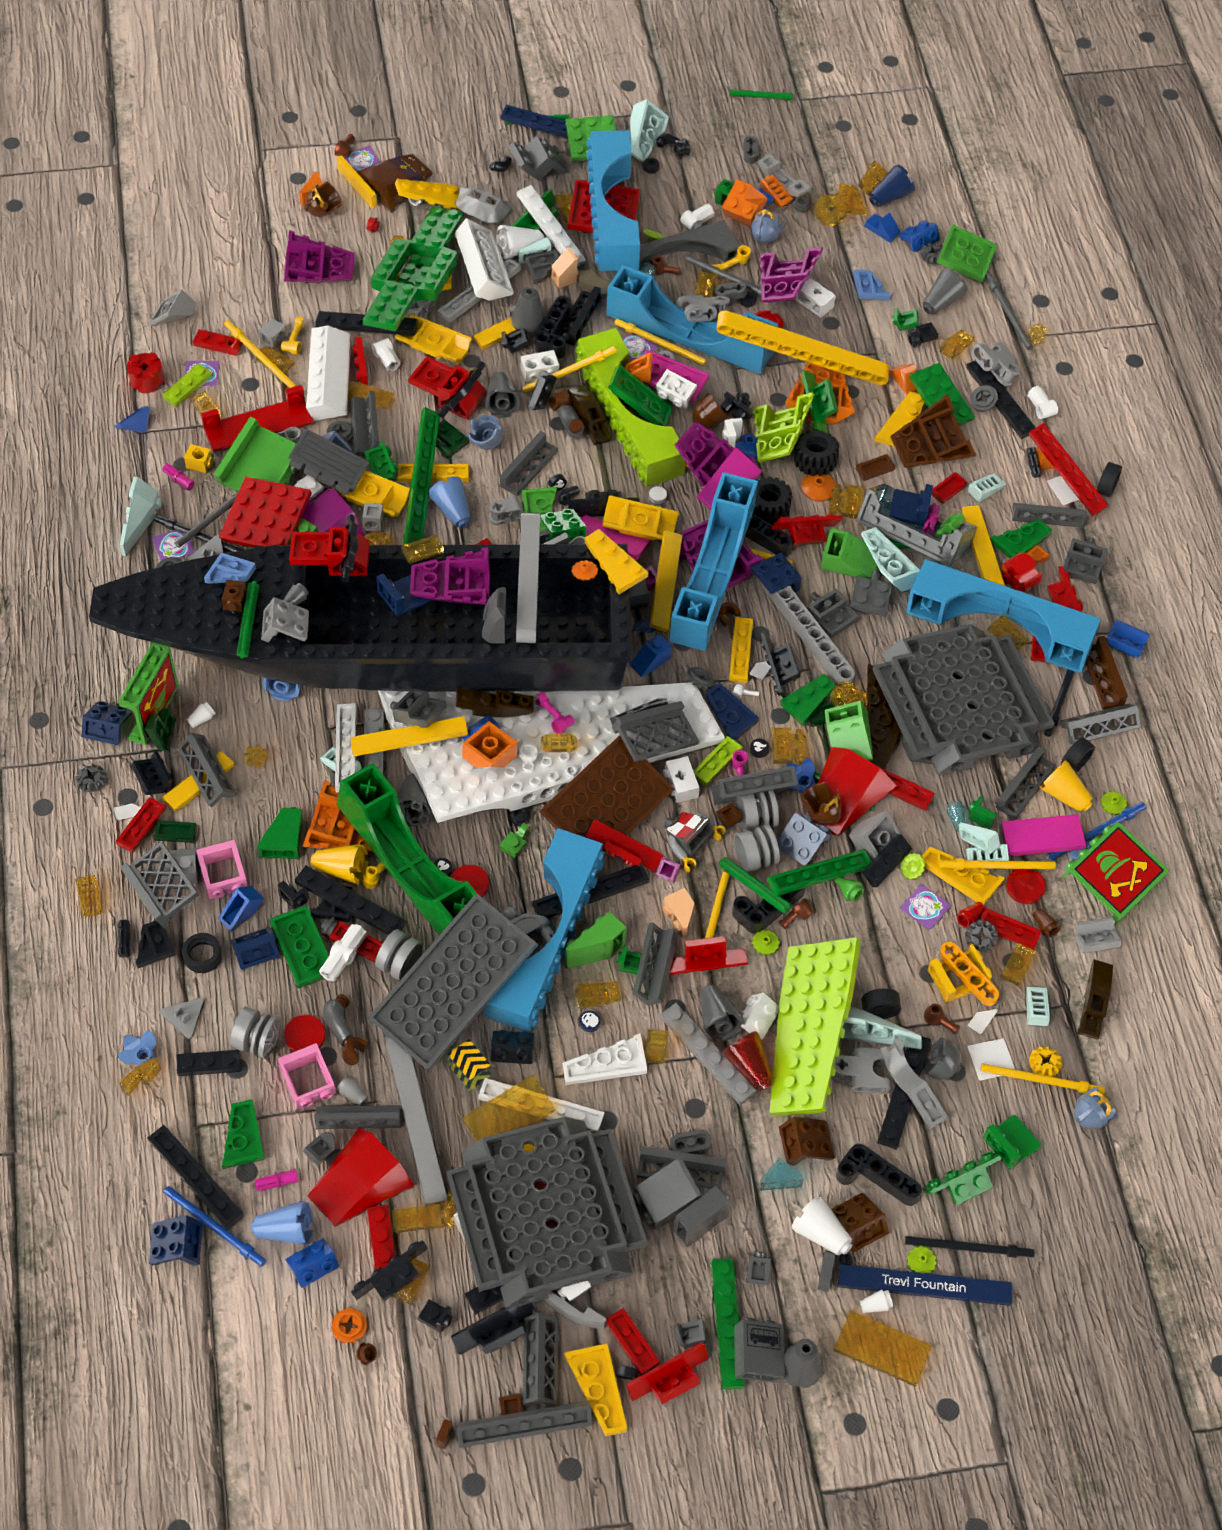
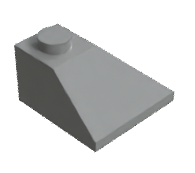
M181 289L162 300L149 325L154 326L179 321L185 317L189 318L194 313V307L197 303Z
M883 811L860 822L849 834V837L858 850L865 849L870 859L874 860L897 834H901L888 811Z
M197 848L170 850L169 852L192 885L199 884ZM164 851L157 853V859L162 858ZM165 864L163 871L170 872L172 864ZM162 876L160 884H167L169 876ZM174 876L172 884H179L181 876Z

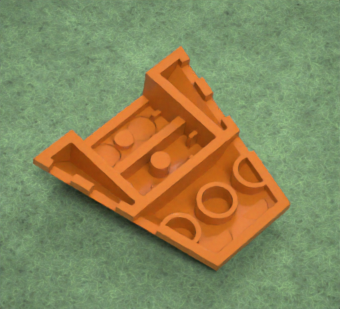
M807 362L803 370L815 375L817 385L826 379L832 383L838 411L825 418L826 424L835 425L852 415L855 409L852 406V399L848 393L849 389L846 386L844 374ZM800 374L799 380H797L794 389L790 392L789 398L785 401V405L788 408L796 407L797 396L806 394L802 382V374ZM808 411L805 421L813 422L812 416Z
M324 779L303 847L329 849L361 844L366 847L367 852H373L336 805L339 792H336L335 787Z

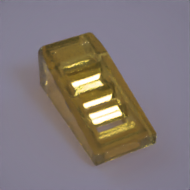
M960 330L942 342L940 353L953 360L974 341V337Z
M206 391L190 397L200 417V413L218 409Z
M1004 614L987 628L996 638L1013 635V643L1017 639L1020 641L1017 644L1014 643L1017 650L1028 642L1025 636Z
M91 875L75 879L83 918L102 914L103 910L96 876ZM93 885L92 888L81 889L83 886ZM95 892L93 895L83 897L84 893ZM95 898H96V901H95V902H90V903H85V904H84V901H85V900H90V899H95ZM96 905L98 907V909L86 911L85 909L86 907Z
M617 982L578 984L575 990L579 1009L621 1000ZM607 989L611 990L612 996H609Z
M648 1029L646 1061L665 1063L668 1031Z
M416 1259L412 1260L411 1263L422 1268L421 1272L418 1271L420 1276L412 1281L414 1283L413 1286L410 1284L405 1286L410 1292L400 1290L391 1296L412 1305L430 1265Z

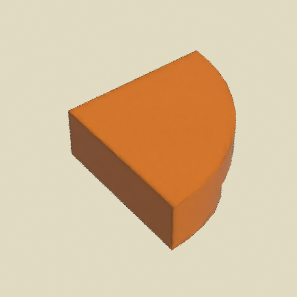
M1038 545L1027 552L1036 563L1045 562L1050 558V555Z

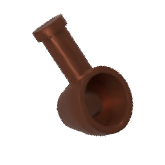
M348 134L344 141H338L334 151L336 156L349 157L351 155L352 147L349 144L355 140L354 135Z
M660 256L653 257L650 262L649 271L653 275H662L664 272L673 273L678 276L680 274V267L665 265L663 258Z
M804 898L778 923L782 928L786 929L787 925L796 917L806 920L814 913L810 902Z
M931 1004L925 1009L924 1020L928 1024L933 1026L941 1024L952 1031L954 1035L958 1032L960 1026L944 1017V1011L939 1004Z

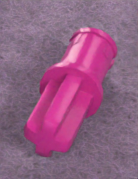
M168 463L162 468V471L170 476L174 483L180 484L187 491L194 487L195 482L188 478L182 470L179 471Z
M933 503L929 507L923 527V532L928 534L929 529L930 534H933L935 525L939 521L940 505H937V503Z
M296 1169L278 1174L274 1172L275 1175L256 1179L255 1185L257 1191H263L275 1187L279 1189L280 1186L299 1181Z

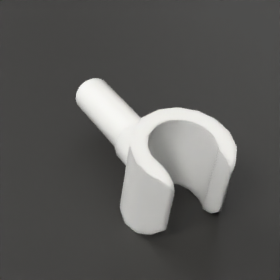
M740 684L736 685L732 692L738 699L742 697V694L759 696V692L744 689Z

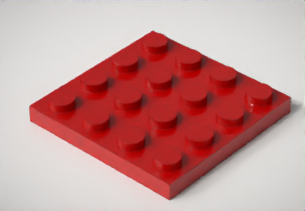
M575 180L567 229L593 233L592 219L594 217H591L592 206L590 205L591 195L589 193V184L591 183L589 181ZM615 185L607 192L604 197L605 200L619 214L631 220H636L640 189Z
M245 476L219 538L225 542L252 548L256 546L290 545L292 532H296L312 495L311 490Z

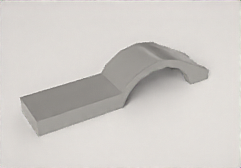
M899 1037L893 1040L894 1043L892 1045L881 1048L887 1069L897 1085L908 1094L924 1122L931 1129L948 1118L927 1082L917 1076L909 1066L904 1056V1045Z

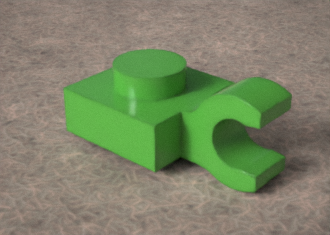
M962 513L949 515L940 526L941 529L937 531V536L945 533L951 534L955 529H959L962 521L965 519Z
M522 823L516 834L510 832L499 845V849L516 859L527 845V841L524 839L530 834V826Z

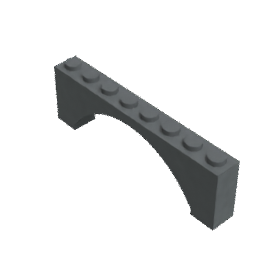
M724 220L640 245L638 271H641L645 265L651 262L653 257L673 252L703 253L721 259L725 263L736 257L737 249L740 245ZM619 270L604 272L608 279L612 281Z

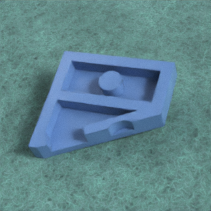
M854 270L853 276L859 299L890 300L891 294L889 292L886 293L882 289L883 284L876 279L871 270Z
M220 553L205 575V583H226V580L248 581L256 569V564Z

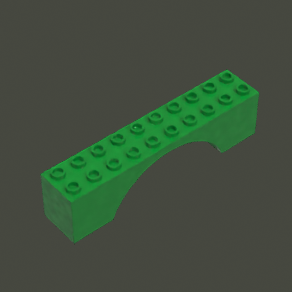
M372 763L341 780L336 805L436 933L440 935L476 892L467 880L457 881L450 878L428 858L405 821L396 791L375 764Z

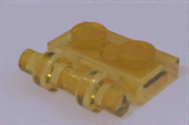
M835 484L831 490L832 499L828 504L829 514L835 515L837 510H841L843 517L857 519L861 508L864 487L847 484L845 490L841 489L840 484ZM839 498H844V502L838 501Z
M791 728L771 729L773 764L793 763V757H796L798 764L802 765L805 758H807V750L804 746L806 736L803 733V729H797L796 734H791ZM792 743L797 744V749H792Z

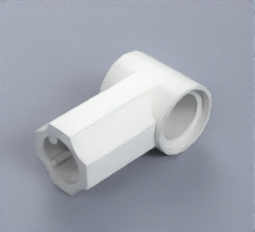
M705 204L693 212L690 210L684 212L680 221L689 230H692L714 217L715 212L710 204Z
M387 338L372 344L375 357L377 359L380 358L385 368L391 372L397 370L400 366V360L394 353L391 341Z
M1035 386L1028 391V397L1034 404L1036 415L1040 420L1058 414L1056 402L1048 398L1042 387Z

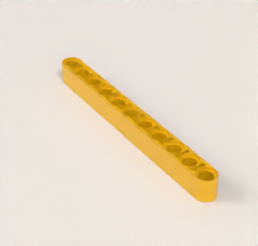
M721 311L718 314L717 332L876 385L888 383L889 365L887 363L730 311Z

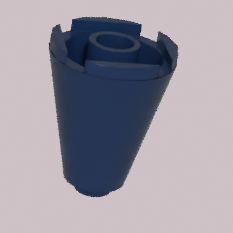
M899 164L893 166L869 194L870 203L873 206L880 207L912 194L915 191V184L912 178L909 179L907 177L908 171Z

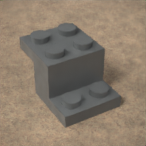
M536 136L525 147L521 144L517 145L515 142L509 145L519 167L538 181L553 168L562 175L568 171L565 167L566 162L559 155L560 151L555 145L551 146L545 138L541 139Z

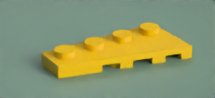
M397 179L395 182L400 196L418 201L424 199L428 204L434 205L438 203L442 204L443 208L450 209L453 207L461 211L456 205L459 196L457 185Z
M911 391L907 394L876 435L875 442L894 447L890 436L922 412L925 402L920 394Z
M600 529L585 537L586 546L594 558L599 561L600 567L603 571L605 570L608 579L615 585L618 594L648 577V571Z
M929 847L921 856L924 858V863H926V869L975 902H981L983 905L1005 880V877L1000 875L996 877L989 874L990 871L983 868L981 870L977 868H964V870L940 868V860L955 859L954 856L933 847Z
M608 1344L565 1352L564 1356L586 1400L589 1401L590 1408L605 1437L627 1432Z

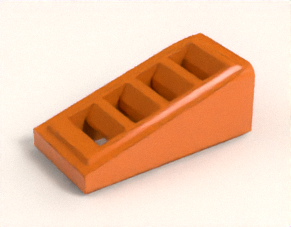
M773 174L761 180L760 188H763V192L772 195L774 198L773 202L780 208L793 202L792 196Z

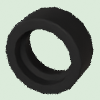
M1112 462L1107 463L1097 487L1099 494L1111 497L1119 480L1122 466Z
M1084 737L1078 739L1066 752L1061 764L1066 760L1075 773H1077L1088 762L1095 751V746Z
M197 933L189 937L183 944L182 954L185 965L195 973L211 972L221 962V947L219 941L213 935ZM205 944L213 947L214 954L207 961L196 962L190 957L191 950L198 945Z
M874 989L865 993L861 998L862 1009L882 1019L894 1017L901 1011L899 993L892 989Z

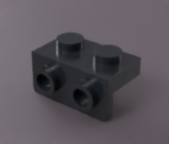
M545 370L541 371L530 397L528 408L532 410L545 408L557 379L555 376Z
M153 752L151 759L132 762L131 767L145 795L167 793L172 777L168 773L164 761L158 752Z
M505 1030L493 1031L491 1061L532 1064L534 1033L525 1031L508 1032Z

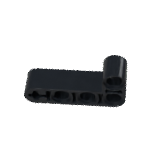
M559 296L556 298L535 334V350L538 353L554 350L557 359L565 356L566 340L564 337L557 335L570 312V299L568 297Z
M752 514L745 537L775 555L782 552L785 557L789 556L792 547L791 536L780 529L772 530L773 525Z
M806 888L780 896L786 897L787 899L785 900L792 906L804 896ZM738 896L733 902L732 916L747 931L753 934L761 932V930H764L783 914L765 899L758 905H755L746 896ZM766 908H771L773 911H768ZM752 920H757L759 923H754Z
M863 1144L853 1145L838 1165L836 1179L843 1185L851 1184L860 1173L903 1204L913 1206L918 1203L922 1193L921 1185ZM854 1154L861 1155L863 1159L855 1158ZM877 1166L881 1171H874L871 1167ZM842 1170H849L851 1174L846 1175ZM894 1178L898 1183H891L889 1179Z

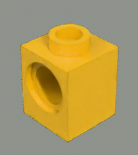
M190 444L184 456L186 469L206 474L214 461L211 449Z

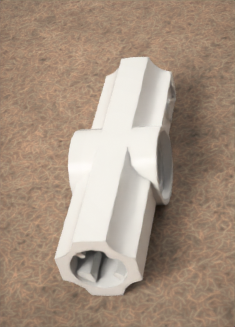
M352 924L343 938L334 943L329 958L319 970L320 975L324 979L335 982L344 967L353 962L358 947L367 936V931L358 924Z

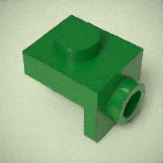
M726 179L722 180L714 192L716 196L715 203L721 205L724 202L734 182Z
M894 308V315H892L893 324L897 325L899 331L919 326V313L917 309L900 313L898 308Z
M980 796L977 802L973 800L970 805L969 811L971 814L969 819L981 827L990 829L996 814L981 807L984 797Z
M624 945L623 952L619 951L617 963L620 964L619 971L637 975L642 954L628 951V946Z

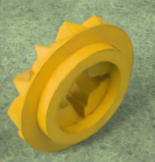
M1039 1046L1030 1054L1029 1064L1036 1074L1052 1077L1062 1067V1056H1059L1057 1050H1053L1049 1046ZM1050 1057L1049 1063L1041 1066L1043 1058Z

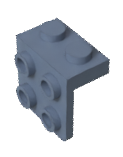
M795 813L778 838L777 843L780 850L801 864L808 865L822 842H828L832 835L827 833L829 829L819 823L817 826L812 822L813 819L809 815Z

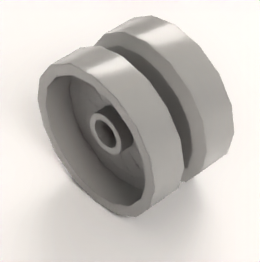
M396 929L389 934L382 944L376 957L375 967L385 973L391 972V976L400 981L421 957L423 943L413 937L408 939L406 933Z

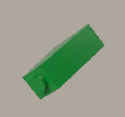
M289 807L280 810L258 843L259 858L299 859L303 824L302 809Z

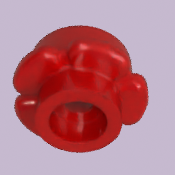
M370 217L367 222L366 230H369L371 233L379 228L380 222L377 221V217Z

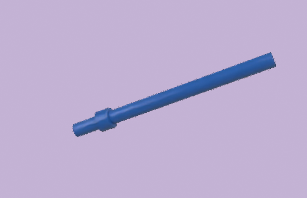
M1141 802L1132 808L1128 807L1118 816L1083 834L1085 842L1101 834L1109 824L1114 826L1117 822L1121 823L1134 818L1135 814L1146 809L1145 804ZM1069 851L1052 852L1048 855L1053 861Z
M170 1186L166 1187L164 1194L237 1248L242 1256L246 1259L250 1258L260 1267L266 1263L267 1260L255 1252L253 1246L242 1242Z

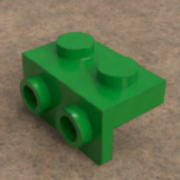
M382 441L380 446L364 451L373 474L388 480L397 478L396 472L398 468L395 461L391 462L389 456L392 453L389 445L385 446Z

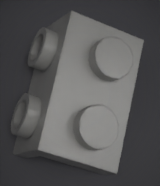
M1113 917L1076 923L1075 941L1083 953L1121 947L1122 940L1114 929L1115 920Z

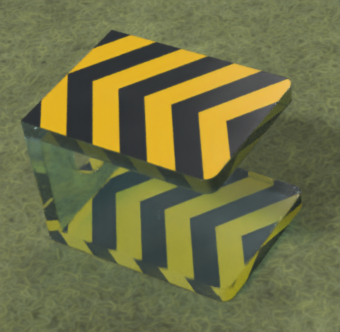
M470 1039L447 1054L448 1066L469 1091L483 1083L485 1078H490L491 1074L487 1070L490 1067V1063Z

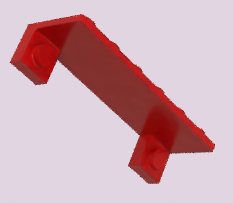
M302 385L285 389L286 401L221 420L218 409L200 413L203 429L212 451L217 452L230 448L250 417L256 419L259 426L276 434L290 427L300 428L313 424L314 420L306 409Z

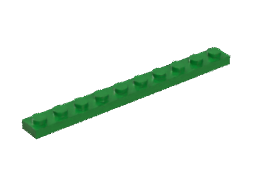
M427 407L421 410L403 545H423L440 418L437 412Z

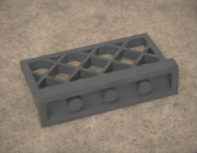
M682 701L620 716L612 726L614 733L620 734L634 762L692 747L700 742L682 711L685 707ZM679 718L682 726L673 723V719ZM661 722L667 725V730L657 727V724ZM642 727L651 729V735L641 731ZM670 727L680 731L679 736L670 733ZM626 731L635 733V739L629 737ZM655 731L664 735L663 741L653 736ZM684 733L691 738V741L682 739V734ZM642 736L648 739L647 745L637 741L638 737ZM667 737L677 741L676 745L666 743ZM651 741L660 745V749L656 750L650 747ZM635 745L644 749L645 752L638 755Z
M162 841L130 866L125 863L120 867L154 919L163 928L170 924L168 920L170 917L199 896ZM160 850L164 851L161 859H154L156 853ZM143 863H148L146 871H139L137 869ZM153 863H160L158 871H151ZM165 864H172L170 872L163 871ZM149 876H156L154 884H147ZM162 876H169L167 884H160ZM174 876H181L179 884H172ZM158 889H165L163 897H156ZM170 889H178L176 897H168ZM183 889L191 890L189 895L181 897ZM174 902L173 907L166 912V903Z

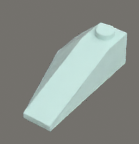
M647 99L633 106L630 118L631 155L642 163L653 150L652 147L656 143V139L665 132L669 118L667 114Z
M138 477L133 478L129 492L131 501L130 507L126 508L127 524H123L120 540L122 556H127L162 505V499L159 498L158 490Z
M876 527L863 531L861 535L881 573L901 592L911 589L920 569Z
M850 1007L848 1019L843 1022L842 1028L845 1030L843 1039L892 1045L894 1043L893 1040L899 1037L904 1047L922 1049V1036L856 1007Z

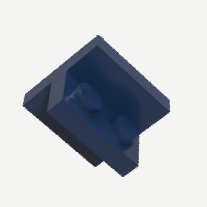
M269 927L230 940L241 970L280 957L274 934Z

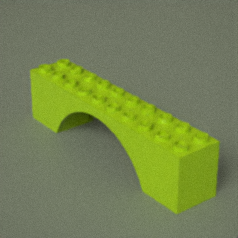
M613 328L578 339L576 363L595 355L597 351H604L613 346L617 348L618 352L606 357V360L594 362L581 368L584 380L589 383L590 391L595 394L597 403L602 406L605 418L609 419L611 429L615 430L618 442L623 444L625 454L629 455L632 467L636 468L639 480L643 481L645 486L648 487L685 475L686 462L674 446L679 438L673 427L655 425L641 420L630 413L622 405L617 395L608 388L615 368L619 364L625 368L626 364L629 363L630 352L618 330Z

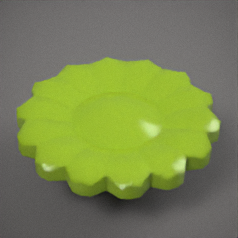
M647 229L643 230V233L649 237L650 242L664 238L658 232Z
M1107 792L1102 796L1101 806L1108 814H1121L1127 808V799L1119 792Z
M909 853L901 861V873L910 880L917 879L925 871L926 863H924V858L920 854Z
M761 930V932H757L753 936L752 944L753 949L757 953L771 955V953H775L779 949L780 941L774 932Z
M914 1247L907 1256V1265L910 1266L911 1271L930 1274L937 1264L935 1261L936 1256L927 1247Z

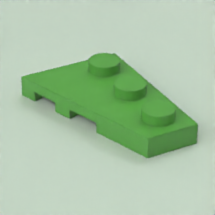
M557 487L522 490L524 512L540 513V515L552 512ZM540 520V531L546 530L547 528Z

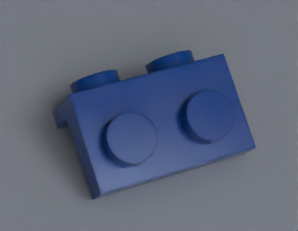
M927 220L919 222L914 227H908L904 232L899 233L901 240L910 242L911 249L914 252L922 249L923 246H927L928 243L932 244L940 240L937 224Z
M1116 620L1106 639L1111 648L1119 649L1131 657L1139 658L1150 634Z
M324 1238L315 1241L308 1247L285 1259L301 1288L339 1267L333 1250Z

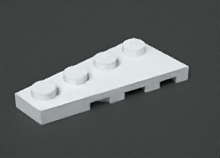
M636 1034L628 1040L618 1041L610 1047L597 1049V1052L592 1054H585L562 1063L565 1085L647 1074L641 1034Z

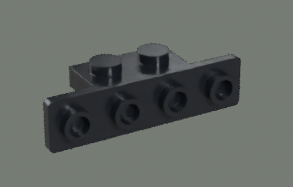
M611 489L607 490V492H600L598 490L585 492V499H569L568 509H573L579 517H584L585 515L590 517L604 516L609 495L622 498L621 491ZM639 497L623 498L627 500L640 502Z
M765 632L760 633L762 637L760 643L763 650H766L767 655H765V659L772 669L769 672L772 679L776 682L774 689L778 696L787 697L784 684L801 677L792 647L788 643L773 650L770 638Z
M421 1240L420 1242L412 1243L405 1253L394 1256L387 1266L376 1269L366 1281L358 1282L351 1291L353 1297L358 1300L375 1288L385 1302L418 1278L420 1274L411 1261L428 1249L425 1242Z
M533 1303L507 1310L503 1307L451 1335V1339L457 1353L461 1355L479 1345L485 1354L498 1350L499 1347L508 1342L517 1340L519 1336L525 1334L520 1323L524 1321L525 1317L536 1314Z

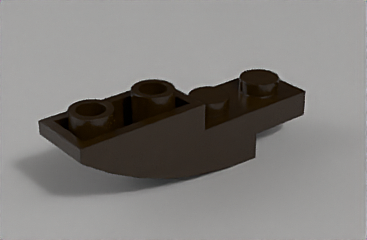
M584 385L568 388L569 397L580 419L583 420L593 445L610 442L611 437L605 425L606 418L591 392Z
M457 688L455 707L472 710V715L515 717L534 712V696L496 690L495 694Z
M1093 959L1077 1034L1096 1040L1099 1038L1102 1022L1106 1017L1113 976L1112 964Z

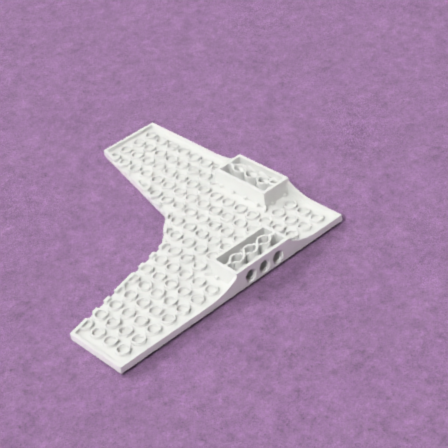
M692 682L628 686L615 691L544 692L550 703L564 717L571 715L574 719V725L559 735L551 727V722L555 718L545 708L538 706L535 700L539 699L536 694L540 693V691H508L534 696V712L515 717H492L501 726L503 732L518 742L517 757L504 768H476L462 758V744L464 740L461 737L402 747L400 750L410 773H413L417 778L435 819L439 823L478 811L498 808L514 811L552 800L620 735L619 733H614L613 725L610 721L611 717L657 698H666L668 704L682 701L685 706L682 711L700 742L692 747L647 758L646 760L649 763L719 744L725 737L697 686L692 685ZM378 691L391 730L413 726L394 722L393 712L390 708L392 701L399 702L408 692ZM456 691L428 692L429 698L446 701L447 708L433 722L465 716L468 728L484 718L472 715V710L455 707ZM480 691L491 694L496 693V691ZM679 718L673 719V723L682 726ZM661 722L657 724V727L667 730V725ZM642 727L641 731L651 735V729L647 727ZM670 727L669 732L679 736L680 731ZM626 731L629 737L635 739V733ZM655 731L653 736L663 741L664 735ZM684 733L682 734V739L691 741V738ZM642 736L638 737L637 741L647 745L648 739ZM667 737L666 743L676 745L677 741ZM651 741L650 747L656 750L660 749V745ZM532 743L538 748L536 760L524 762L519 758V747L522 744ZM635 745L636 750L640 754L645 752L644 749Z

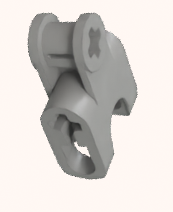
M703 295L682 296L678 298L676 305L685 311V318L689 322L711 321L718 317L719 312L727 311V304L730 299L725 296L706 298ZM687 301L690 303L687 307L682 308L683 302Z
M994 343L991 349L985 344H976L973 347L972 356L982 369L991 371L1001 384L1011 386L1013 383L1012 378L1014 375L1019 374L1020 369L1016 365L1015 357L1002 343ZM979 349L984 354L983 356H980Z
M858 1047L851 1050V1056L839 1055V1057H835L833 1067L836 1069L835 1076H831L832 1080L852 1083V1091L857 1093L887 1094L891 1090L890 1080L876 1075L873 1071L875 1066L886 1065L881 1049Z

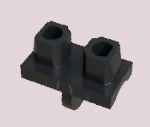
M729 392L724 394L725 400L720 405L724 412L729 413L734 408L736 411L732 414L733 418H742V421L746 417L750 419L753 416L750 413L749 406L751 402L749 401L750 395L744 392L742 395L737 393L735 397Z

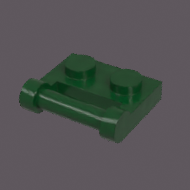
M445 419L439 423L437 438L449 447L436 440V448L448 459L469 444V438Z

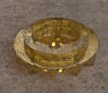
M373 531L365 536L369 540L370 545H375L377 540L379 545H392L390 536L385 532Z

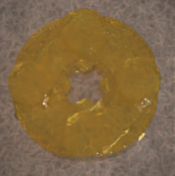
M837 194L821 195L814 206L815 217L821 224L826 226L839 224L838 222L842 219L844 220L847 215V204L844 197ZM833 207L835 210L829 212L827 209Z
M850 682L838 683L830 693L831 702L835 707L861 701L866 707L868 700L865 692L862 689L859 691L855 688L857 685Z

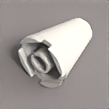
M500 225L498 227L500 233L496 235V243L500 254H503L502 258L508 259L519 255L520 249L543 239L544 235L539 230Z
M816 1197L802 1209L804 1213L801 1219L797 1216L794 1220L792 1229L836 1255H845L852 1248V1238L824 1199Z

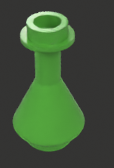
M842 877L833 880L839 885L846 901L852 900L856 902L864 893L862 883Z

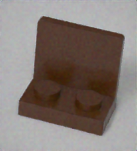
M793 1116L779 1126L787 1166H795L805 1158L830 1161L834 1159L825 1120Z
M860 1193L831 1209L852 1238V1248L850 1250L853 1253L889 1234L885 1214L864 1193Z

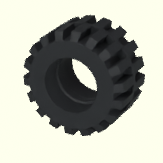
M814 430L813 432L807 431L806 434L802 433L794 450L795 466L800 472H804L806 475L811 474V476H815V474L823 476V474L827 475L835 469L838 462L839 443L835 437H831L832 434Z
M768 476V478L761 477L760 480L756 479L758 486L753 514L774 525V522H777L779 518L789 515L792 490H790L789 485H785V481H780L777 477L775 479L772 476ZM764 499H770V500H773L774 502H767V501H764Z

